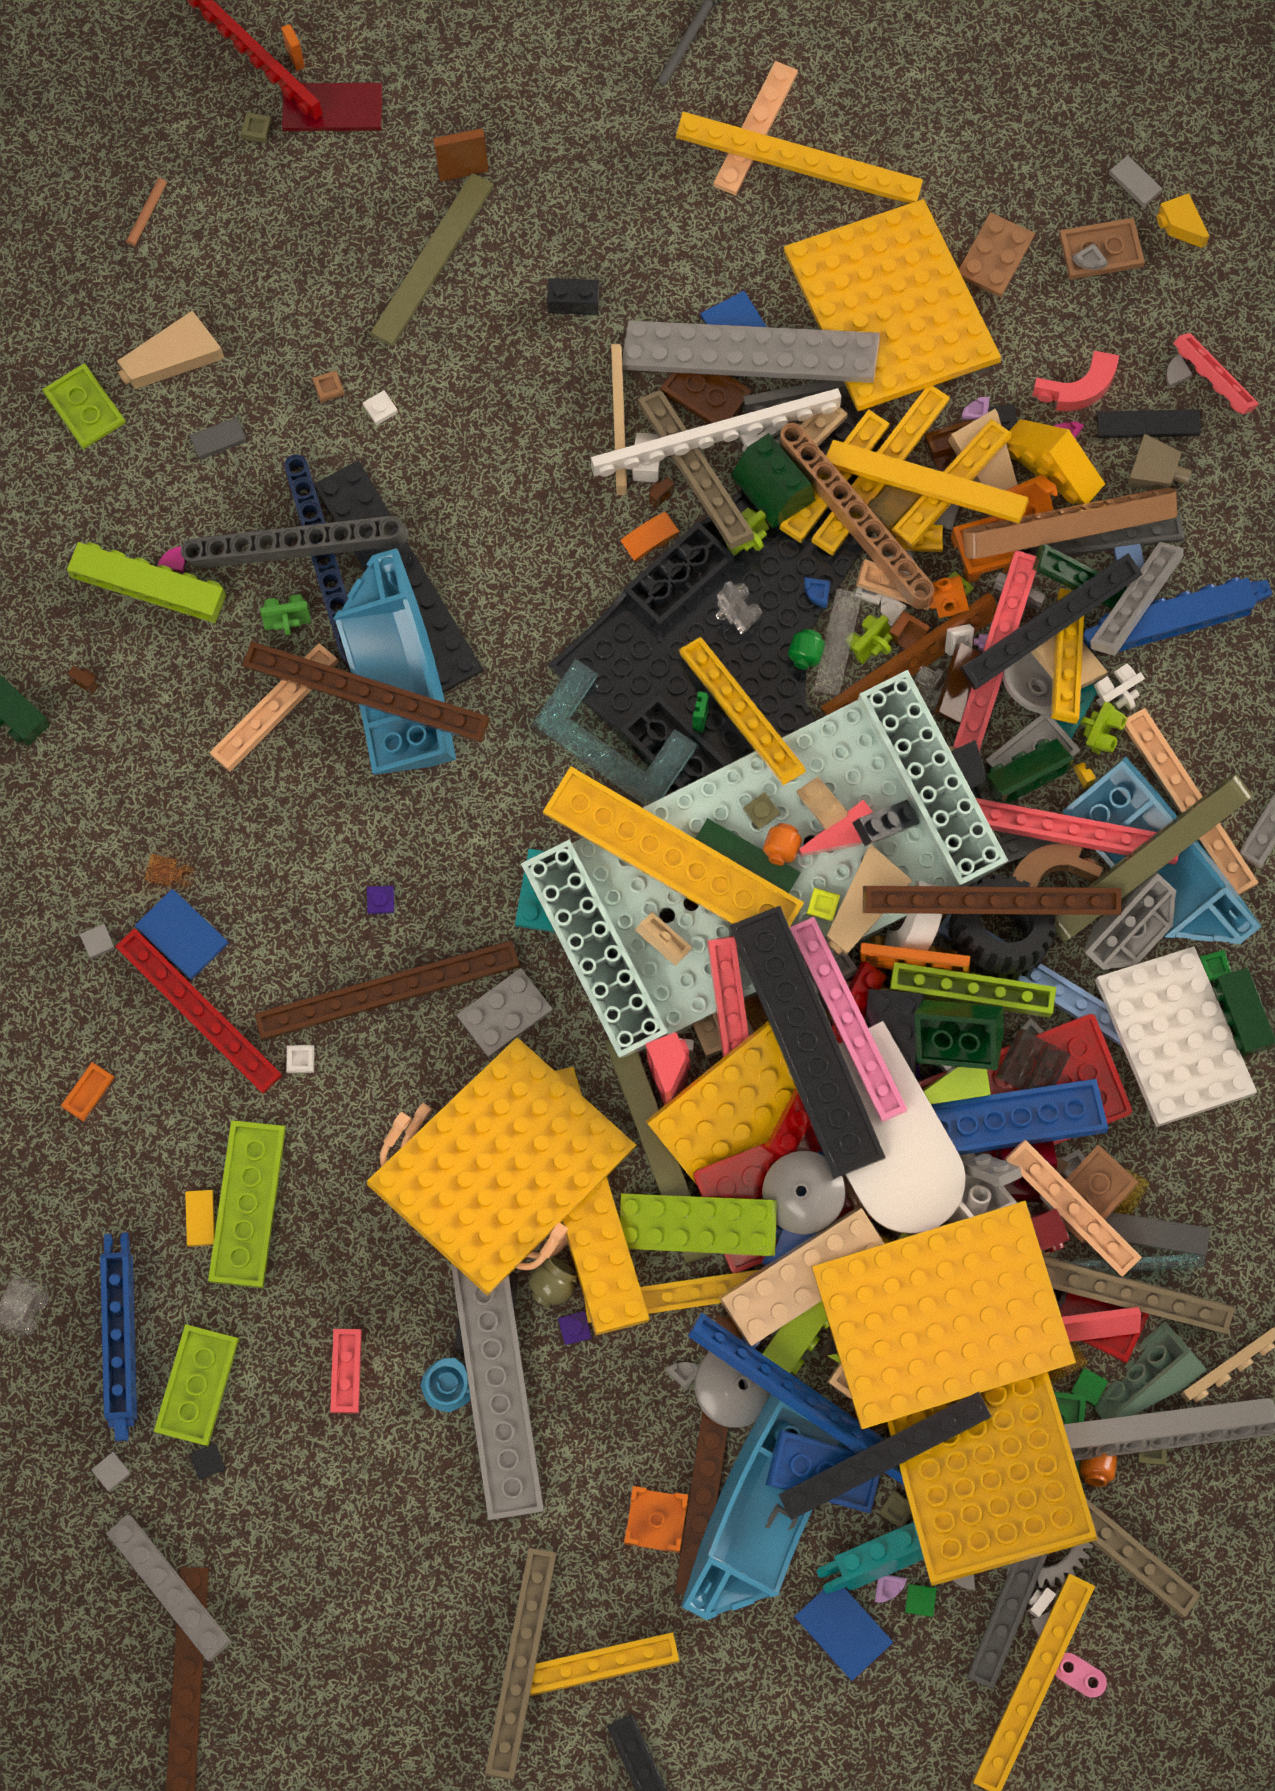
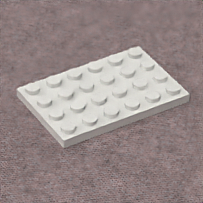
M1195 947L1114 971L1095 979L1156 1127L1254 1096L1257 1093L1240 1051L1236 1048L1231 1030L1227 1025Z

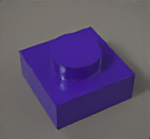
M394 886L367 887L368 914L395 913Z
M585 1311L558 1318L565 1346L592 1339Z

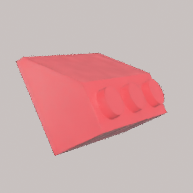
M676 1032L646 1043L648 1066L664 1105L684 1090L688 1081V1070H691L688 1046L685 1039L679 1040Z

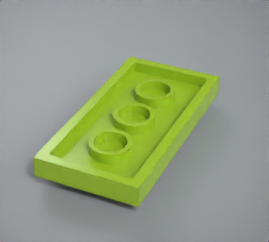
M185 1324L155 1425V1433L209 1446L238 1346V1338Z

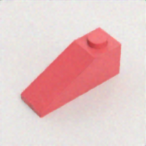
M862 800L847 812L848 816L827 830L824 829L801 847L798 851L799 855L804 857L862 845L863 842L852 822L873 813V811Z

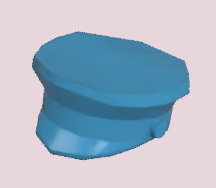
M456 1358L437 1360L424 1373L420 1386L430 1407L449 1413L470 1401L466 1366Z

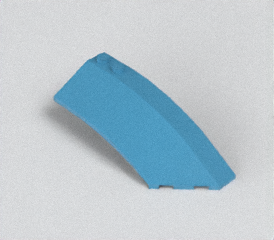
M395 548L372 555L366 564L368 567L361 579H357L347 595L349 598L341 611L338 610L333 618L337 624L350 671L356 675L445 702L428 635L399 551ZM359 705L374 775L432 767L456 760L452 735L450 733Z
M770 1394L749 1433L721 1491L701 1541L681 1607L706 1620L714 1618L717 1614L731 1609L734 1611L754 1604V1601L780 1595L779 1592L790 1561L812 1512L811 1510L797 1517L799 1519L796 1525L790 1530L788 1528L793 1520L778 1512L770 1528H765L776 1504L785 1508L778 1494L786 1490L765 1485L779 1430L845 1447L843 1443L772 1394Z

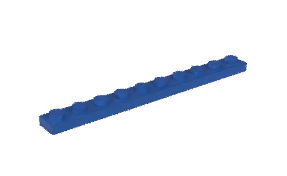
M702 1312L695 1319L688 1334L689 1338L857 1454L885 1440L870 1428L861 1429L857 1419ZM899 1465L885 1472L904 1486Z

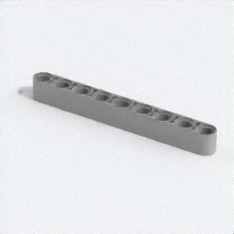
M1269 1398L1063 1425L1074 1461L1100 1457L1102 1456L1101 1453H1107L1106 1456H1115L1275 1434V1403Z

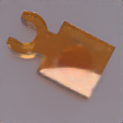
M151 854L144 881L170 887L172 880H176L180 886L189 887L191 882L183 880L182 874L185 872L193 873L194 869L190 866L176 868L177 860Z

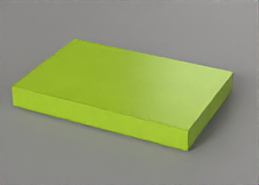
M85 363L42 389L83 450L126 423Z

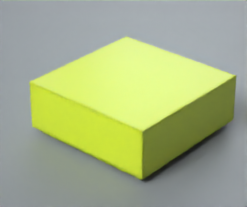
M814 888L806 915L833 922L840 895Z

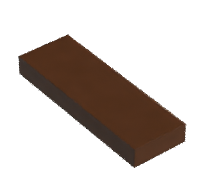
M961 642L956 644L934 714L955 725L961 723L971 691V685L960 670V667L981 654L980 652Z

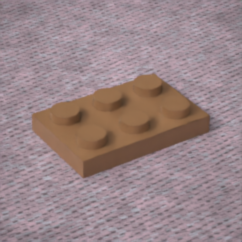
M990 212L959 268L963 280L1002 298L1034 239L1035 233Z
M1134 218L1065 229L1059 232L1070 280L1144 267L1145 261ZM1094 243L1108 261V265L1103 269L1088 270L1078 266L1072 258L1075 254Z
M1097 1145L1065 1179L1104 1220L1139 1184L1100 1145ZM1045 1203L1042 1204L1046 1209H1050ZM1061 1216L1064 1226L1084 1243L1086 1240Z

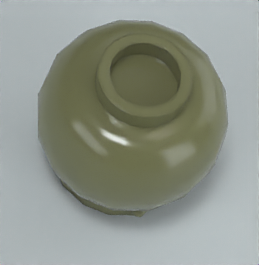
M553 1256L546 1258L545 1262L535 1268L529 1277V1286L533 1291L532 1297L546 1307H550L552 1304H564L574 1292V1282L577 1281L576 1278L578 1276L577 1272L558 1258Z

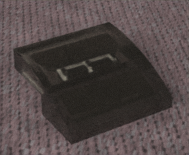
M1019 1028L995 1077L1019 1090L1056 1085L1070 1054Z

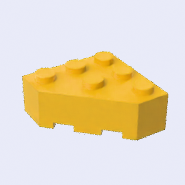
M1019 419L1011 428L1012 437L1006 442L1010 458L1020 462L1033 472L1036 477L1042 474L1054 483L1057 491L1069 503L1087 504L1105 485V482L1069 429Z

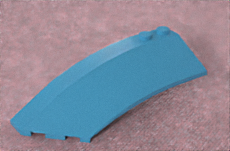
M1126 756L1062 811L1068 816L1158 832L1177 817ZM1195 841L1178 855L1176 865L1167 863L1157 871L1176 890L1173 926L1164 937L1241 944L1261 928V925L1198 841ZM1096 850L1111 868L1126 857V855Z

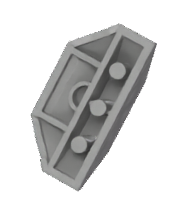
M1157 872L1121 899V915H1104L1094 925L1083 952L1103 970L1137 965L1173 926L1176 890Z

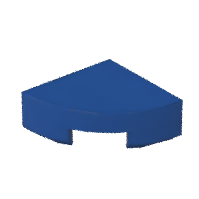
M805 577L804 588L809 599L816 605L826 608L831 581Z

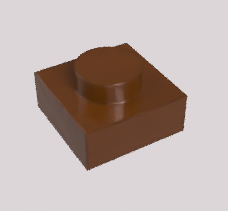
M668 477L662 482L660 480L655 482L649 490V502L655 508H658L675 492L674 482Z
M73 666L67 674L71 682L92 695L99 687L94 679L96 676L86 668L79 670Z

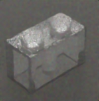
M14 1273L0 1301V1330L25 1340L27 1335L30 1336L37 1325L35 1317L38 1310H43L48 1302L49 1295L46 1294L48 1289Z

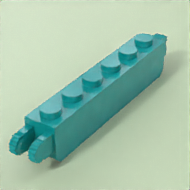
M912 1522L834 1556L835 1561L820 1567L816 1572L820 1578L828 1577L839 1571L841 1572V1577L824 1584L823 1589L826 1594L845 1587L849 1590H855L922 1561L924 1556L915 1523Z

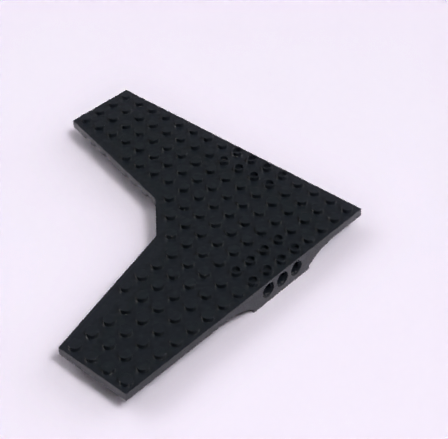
M845 396L841 399L840 408L847 413V418L818 446L825 456L832 441L836 440L843 443L864 416L861 411H857L856 407ZM883 434L871 451L877 453L888 437ZM809 455L802 456L806 461L813 460ZM910 457L905 459L907 462L916 464ZM853 474L849 479L848 483L850 486L859 477L858 475ZM886 484L869 507L881 522L902 491L901 488ZM742 490L732 498L740 513L747 508L756 513L759 512ZM839 493L836 498L840 500L844 495ZM828 507L801 543L780 530L781 524L772 528L766 521L769 529L766 531L767 536L761 540L764 547L758 551L752 546L747 551L742 549L734 556L728 550L725 540L709 516L693 525L630 582L601 617L548 664L549 668L675 792L755 752V749L681 657L679 649L701 637L781 738L815 722L816 720L806 704V670L795 667L793 665L794 662L788 657V650L794 634L802 632L803 629L811 630L825 609L809 599L805 592L804 579L808 577L831 581L828 605L863 551V548L851 533L833 556L811 542L812 537L832 512ZM874 532L866 533L869 538L874 534ZM698 691L708 695V712L704 730L701 734H698L692 728L693 712L695 711ZM809 836L805 838L803 844L805 845L814 837Z

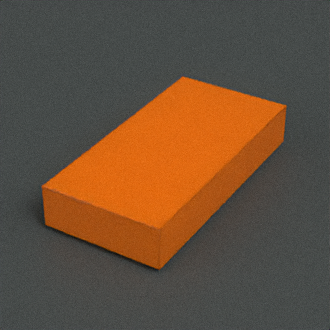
M288 24L281 27L286 52L296 71H299L305 67L302 50L294 30Z
M91 1062L61 1107L84 1122L115 1077Z

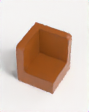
M903 610L889 631V634L893 638L892 642L906 649L927 635L930 627Z

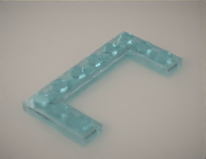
M575 659L532 724L645 806L663 798L698 744L674 729L647 771L645 772L570 718L599 675L581 661Z

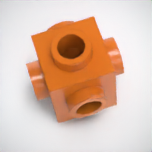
M961 575L952 578H942L932 583L934 592L930 606L931 610L937 609L939 618L951 617L957 613L969 610Z

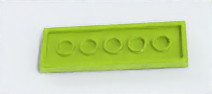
M231 1120L208 1278L210 1283L264 1288L286 1132L285 1126Z
M621 1194L620 1223L628 1249L775 1256L777 1200Z

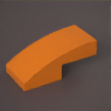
M663 512L630 532L620 541L633 560L637 562L657 546L661 547L668 543L680 531L668 513Z

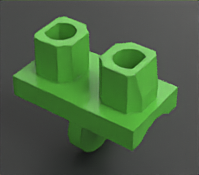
M301 594L291 595L288 604L279 605V600L275 598L266 599L264 607L260 608L265 630L284 629L285 635L288 636L291 635V627L311 623L307 601L303 600Z

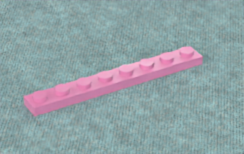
M815 917L791 926V933L804 963L881 1123L906 1113L907 1107Z

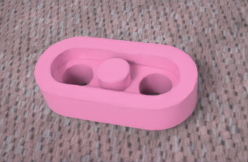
M1064 1653L1055 1676L1087 1697L1100 1696L1107 1686L1105 1675L1076 1655ZM1065 1662H1070L1073 1666V1670L1070 1673L1063 1670ZM1090 1677H1094L1097 1680L1095 1688L1088 1686V1679Z

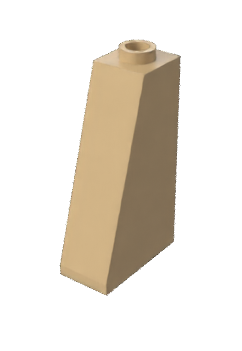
M191 311L117 361L120 367L118 374L126 385L131 383L134 389L219 361L224 358L219 344L195 313Z
M996 409L951 434L948 441L957 456L990 419L1001 425ZM1006 444L972 481L1002 490H1007L1017 485Z
M873 845L867 849L826 936V939L829 941L827 943L829 948L837 955L842 952L846 956L884 914L863 913V886H909L912 882L906 874Z

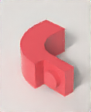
M1094 351L1089 372L1076 382L1061 383L1036 378L1032 396L1045 403L1052 402V400L1057 401L1056 411H1076L1086 408L1097 402L1108 391L1116 372L1119 355Z

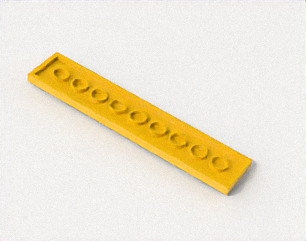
M571 766L543 811L544 815L730 924L781 906L790 928L804 902Z
M574 1067L555 1071L581 1094ZM606 1177L562 1221V1224L568 1228L566 1237L595 1336L649 1321L648 1312Z

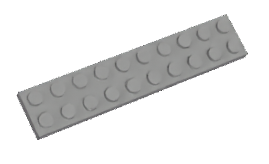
M628 321L622 356V369L874 383L880 334L874 332Z
M451 1263L488 1520L544 1512L509 1275L487 1296Z

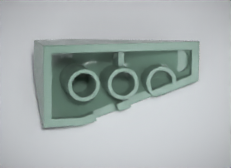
M1166 1321L1142 1341L1139 1347L1144 1352L1136 1363L1131 1360L1127 1362L1124 1366L1127 1369V1373L1123 1381L1113 1382L1094 1409L1102 1419L1132 1416L1186 1388L1207 1370Z

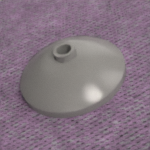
M1030 652L1003 671L1004 685L1011 697L1024 708L1040 714H1051L1053 679Z
M797 1151L781 1157L772 1165L764 1179L762 1196L763 1200H777L776 1224L796 1234H813L830 1226L839 1216L845 1202V1184L843 1177L833 1179L823 1155L810 1151ZM800 1186H804L807 1191L802 1197L797 1195V1189Z
M711 1352L702 1359L696 1371L695 1394L699 1406L706 1416L715 1423L730 1428L744 1427L756 1422L770 1396L769 1392ZM740 1380L744 1382L743 1389L739 1388L738 1383Z

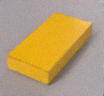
M214 1191L185 1192L187 1246L213 1245L215 1237Z

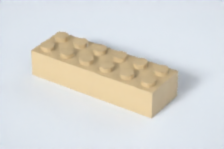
M856 1207L834 1221L827 1228L817 1232L718 1296L746 1343L752 1346L822 1301L811 1266L884 1243L863 1209Z

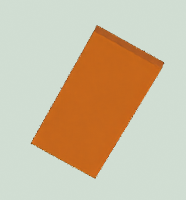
M861 943V962H868L875 968L892 970L894 962L969 973L970 956Z

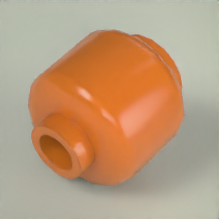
M779 823L778 826L769 829L763 851L769 857L768 860L771 863L782 866L784 863L795 861L802 842L798 829L785 823Z
M1101 1453L1102 1456L1081 1460L1079 1467L1081 1477L1091 1486H1106L1107 1483H1110L1115 1478L1117 1455L1106 1456L1107 1453Z

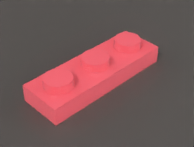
M333 1329L331 1413H359L361 1329Z

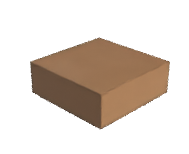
M336 370L312 378L320 402L345 395Z

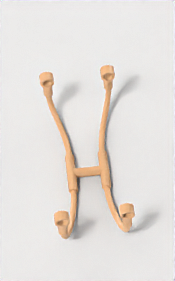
M422 1103L415 1112V1117L412 1121L403 1112L397 1116L393 1122V1127L383 1141L384 1145L380 1153L381 1167L387 1162L388 1150L390 1147H393L402 1131L408 1126L401 1148L418 1132L423 1122L431 1114L432 1108ZM559 1222L551 1232L540 1252L532 1251L527 1256L536 1260L531 1263H520L516 1268L532 1270L540 1266L546 1258L558 1254L565 1245L568 1246L566 1237L568 1228Z

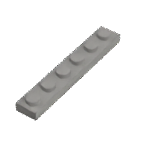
M1163 542L1158 543L1140 569L1143 575L1129 585L1092 638L1091 649L1113 656L1117 654L1184 556L1183 548Z
M131 1515L124 1516L106 1533L207 1661H212L232 1642Z

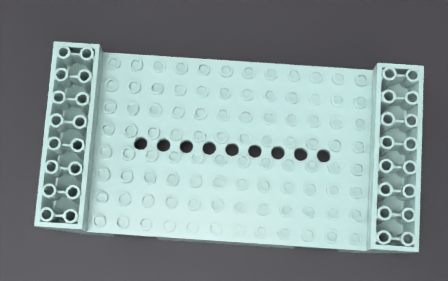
M908 670L860 693L857 701L783 737L784 742L804 765L806 770L805 773L787 784H781L755 751L643 807V809L693 838H696L708 818L763 850L769 829L778 826L779 823L789 824L798 829V834L802 838L800 848L804 846L805 838L809 836L815 837L824 830L823 826L796 793L798 789L816 777L822 780L847 812L862 800L867 803L873 812L908 799L920 822L915 827L868 846L862 844L860 846L801 857L798 853L795 861L786 863L801 872L789 894L804 902L791 926L813 917L806 914L814 888L840 895L834 915L835 919L865 853L871 845L912 880L909 886H915V881H920L938 886L968 887L971 883H975L997 870L1008 861ZM765 792L781 814L761 830H758L743 811V807ZM585 838L571 843L569 839L521 863L619 1058L627 1057L646 1049V1043L675 1032L678 1035L692 1028V1024L717 1012L707 940L733 936L729 925L732 924L700 905L694 911L686 910L683 905L686 897ZM663 909H671L675 913V918L671 923L665 924L693 947L676 966L665 959L656 948L635 931L638 925L651 912L659 917ZM884 913L858 943L881 932L884 927L906 917L907 914ZM815 917L828 943L829 941L826 939V936L833 922ZM737 948L745 1001L757 995Z

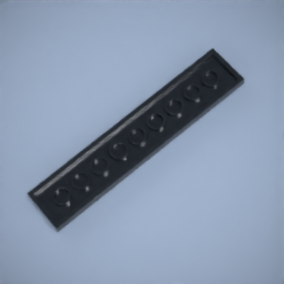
M359 460L314 484L316 491L335 522L391 516ZM394 527L389 535H394L398 531V527ZM373 530L366 532L365 538L370 537ZM348 533L343 534L345 539L347 538ZM407 541L403 545L352 551L365 572L368 567L366 564L372 555L395 548L398 549L419 606L443 693L483 672L482 666Z
M781 906L729 925L833 1179L884 1160L886 1158Z

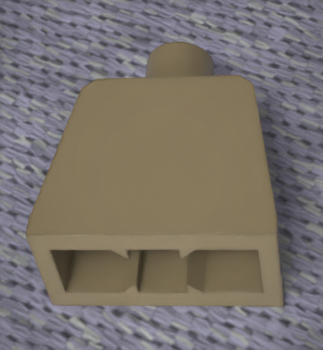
M1144 434L1127 486L1155 490L1170 488L1172 481L1187 485L1192 470L1177 466L1181 456L1180 451Z

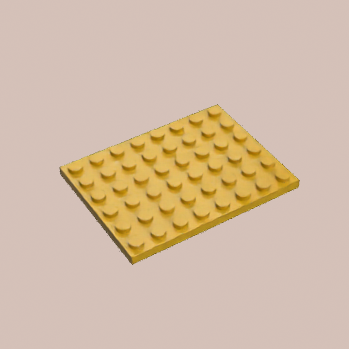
M924 199L784 246L786 258L820 330L874 332L880 334L874 383L844 381L857 411L1001 362L1000 353Z
M517 1037L367 1180V1185L488 1296L553 1231L555 1226L559 1222L561 1223L635 1149L636 1144Z
M1025 1201L811 1266L861 1429L968 1397L978 1391L979 1393L1076 1363Z
M1048 1372L980 1392L992 1416L991 1418L899 1465L932 1586L1098 1540ZM967 1397L887 1421L890 1434L893 1436Z

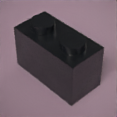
M548 278V313L598 315L599 280Z

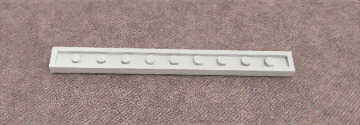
M837 388L591 457L594 477L598 475L609 476L616 470L623 468L634 469L641 463L648 461L653 463L659 462L666 456L673 454L677 456L684 455L691 449L698 447L705 449L723 440L730 442L748 433L755 435L766 428H780L788 424V422L795 420L805 421L813 415L820 413L830 414L836 411L837 408H840L841 394Z

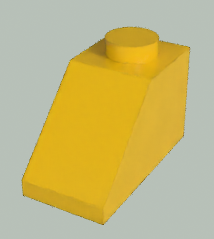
M1189 193L1161 203L1157 214V222L1161 229L1165 228L1169 236L1200 248L1206 246L1209 234Z

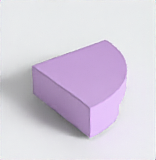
M980 397L966 406L961 420L968 421L973 419L975 421L987 414L990 397Z
M887 1575L878 1579L875 1602H886L896 1597L904 1588L907 1578Z

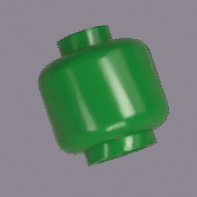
M803 629L802 632L794 634L788 650V657L794 662L793 665L795 667L808 670L809 667L819 665L825 649V642L821 639V634L810 629Z

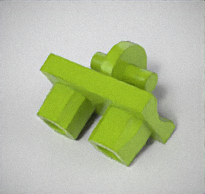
M747 508L741 513L753 531L754 539L733 549H730L727 544L728 550L734 556L742 549L747 551L753 546V548L759 551L764 547L761 540L767 536L766 531L769 527L765 521L766 514L760 510L756 513Z
M869 614L862 623L863 629L867 632L863 636L854 632L846 639L848 647L854 652L856 659L861 664H864L871 655L876 657L880 652L888 655L892 651L888 644L893 639L889 634L891 630L888 624L889 618L883 614L879 618Z
M1104 701L1099 713L1093 711L1090 718H1081L1080 724L1086 727L1083 732V736L1088 738L1086 745L1096 754H1100L1101 751L1112 753L1117 745V739L1108 734L1112 727L1119 730L1124 729L1127 717L1117 711L1111 703Z

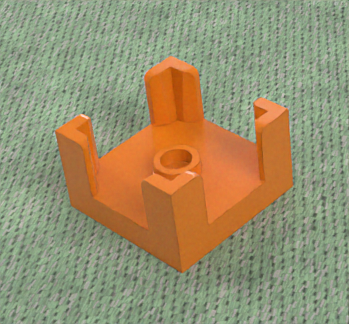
M1042 474L1005 490L1028 497L1029 502L1023 516L1052 511L1053 505L1050 493L1055 497L1058 496L1056 485Z
M991 516L953 527L951 540L954 549L958 547L964 564L963 575L968 583L979 581L980 574L1004 568L1003 573H1007L1015 551L982 558H967L964 553L963 530L973 526L1003 521L1004 519Z
M633 1486L624 1544L680 1553L688 1495L649 1491L647 1488Z

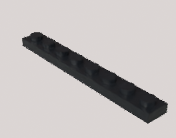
M1125 554L960 667V670L973 690L978 689L1143 574L1130 554Z
M978 1391L778 1495L790 1519L793 1520L992 1416Z

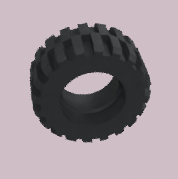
M1000 874L992 875L990 880L985 876L978 880L977 883H971L968 887H1030L1031 883L1025 880L1023 882L1017 881L1016 877L1010 875L1007 878H1002ZM951 914L948 927V935L951 938L950 945L954 951H958L957 955L970 956L969 970L972 972L976 970L982 976L1002 979L1008 977L1009 980H1017L1020 975H1029L1034 968L1041 964L1053 942L1052 939L1056 931L1054 914H1002L1014 920L1021 928L1024 939L1018 942H1002L993 938L984 930L979 917L985 914Z

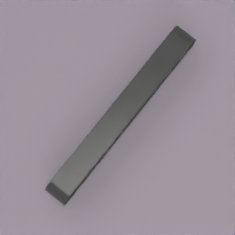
M385 516L194 538L183 543L181 555L196 568H210L403 545L407 541L409 532L395 516ZM394 527H398V531L394 535H389ZM373 530L372 535L365 538L366 532ZM344 533H348L347 538L340 541V537ZM323 535L322 541L315 544V540ZM298 538L297 544L290 547L291 542ZM274 541L272 547L266 550L267 544ZM249 544L248 549L245 552H241L243 546ZM221 547H224L223 552L217 555V551ZM200 549L199 554L192 558L194 552Z

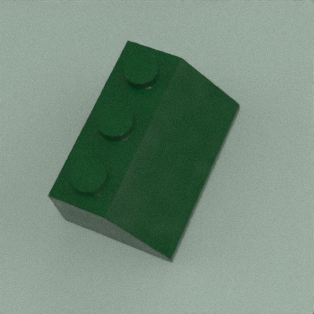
M769 433L746 448L731 473V478L757 510H761L766 514L765 519L772 528L816 501L809 480Z
M1057 738L1052 741L1045 739L1034 746L1035 750L1027 754L1025 751H1022L1011 758L1012 762L1004 766L1000 763L988 770L989 774L986 775V783L997 802L1009 804L1070 772L1074 758Z
M923 1000L915 1012L917 1063L997 1070L1004 1034L1003 1006Z

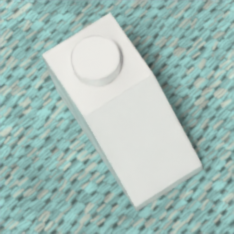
M636 433L635 445L658 439L659 437L657 434ZM648 461L632 469L633 481L657 482L659 480L660 461L654 463Z

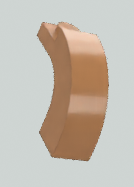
M1051 844L1038 848L1028 854L1016 867L1012 876L1016 877L1017 881L1023 882L1025 880L1031 883L1030 887H1037L1043 877L1056 871L1070 872L1094 882L1100 877L1103 867L1098 866L1099 863L1093 859L1079 858L1082 851L1081 847L1068 844Z

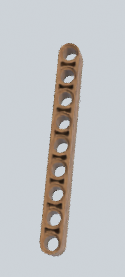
M796 423L784 425L780 433L779 446L809 480L816 493L907 602L916 609L926 608L930 604L934 592L932 582L803 428ZM787 436H793V437H795L797 440L794 441V442H791V441H788V440L786 439V437H787ZM809 455L813 460L806 461L802 456ZM825 474L829 479L821 480L818 478V475ZM834 494H843L845 499L839 500L834 497ZM859 513L862 518L854 519L850 514ZM874 532L878 537L869 538L866 533ZM889 551L894 554V557L887 558L882 553ZM907 571L911 576L902 577L898 572ZM922 590L927 596L919 597L915 591Z
M1155 489L1023 516L1020 523L1003 520L969 527L963 530L965 557L982 558L1036 547L1042 544H1050L1172 519L1178 515L1176 489Z

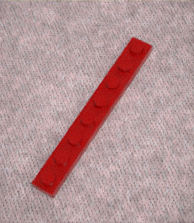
M186 0L193 9L198 7L202 11L203 18L209 24L213 22L225 39H231L237 51L241 54L245 53L256 69L261 68L272 84L277 83L289 100L294 99L303 114H309L315 120L323 115L319 100L213 0Z
M135 928L115 946L263 1095L282 1077V1074Z
M861 962L848 987L863 1019L866 1017L869 989L880 990L887 977L868 962ZM831 1019L830 1026L838 1044L843 1041ZM796 1088L765 1145L766 1149L780 1158L789 1153L796 1152L810 1125Z

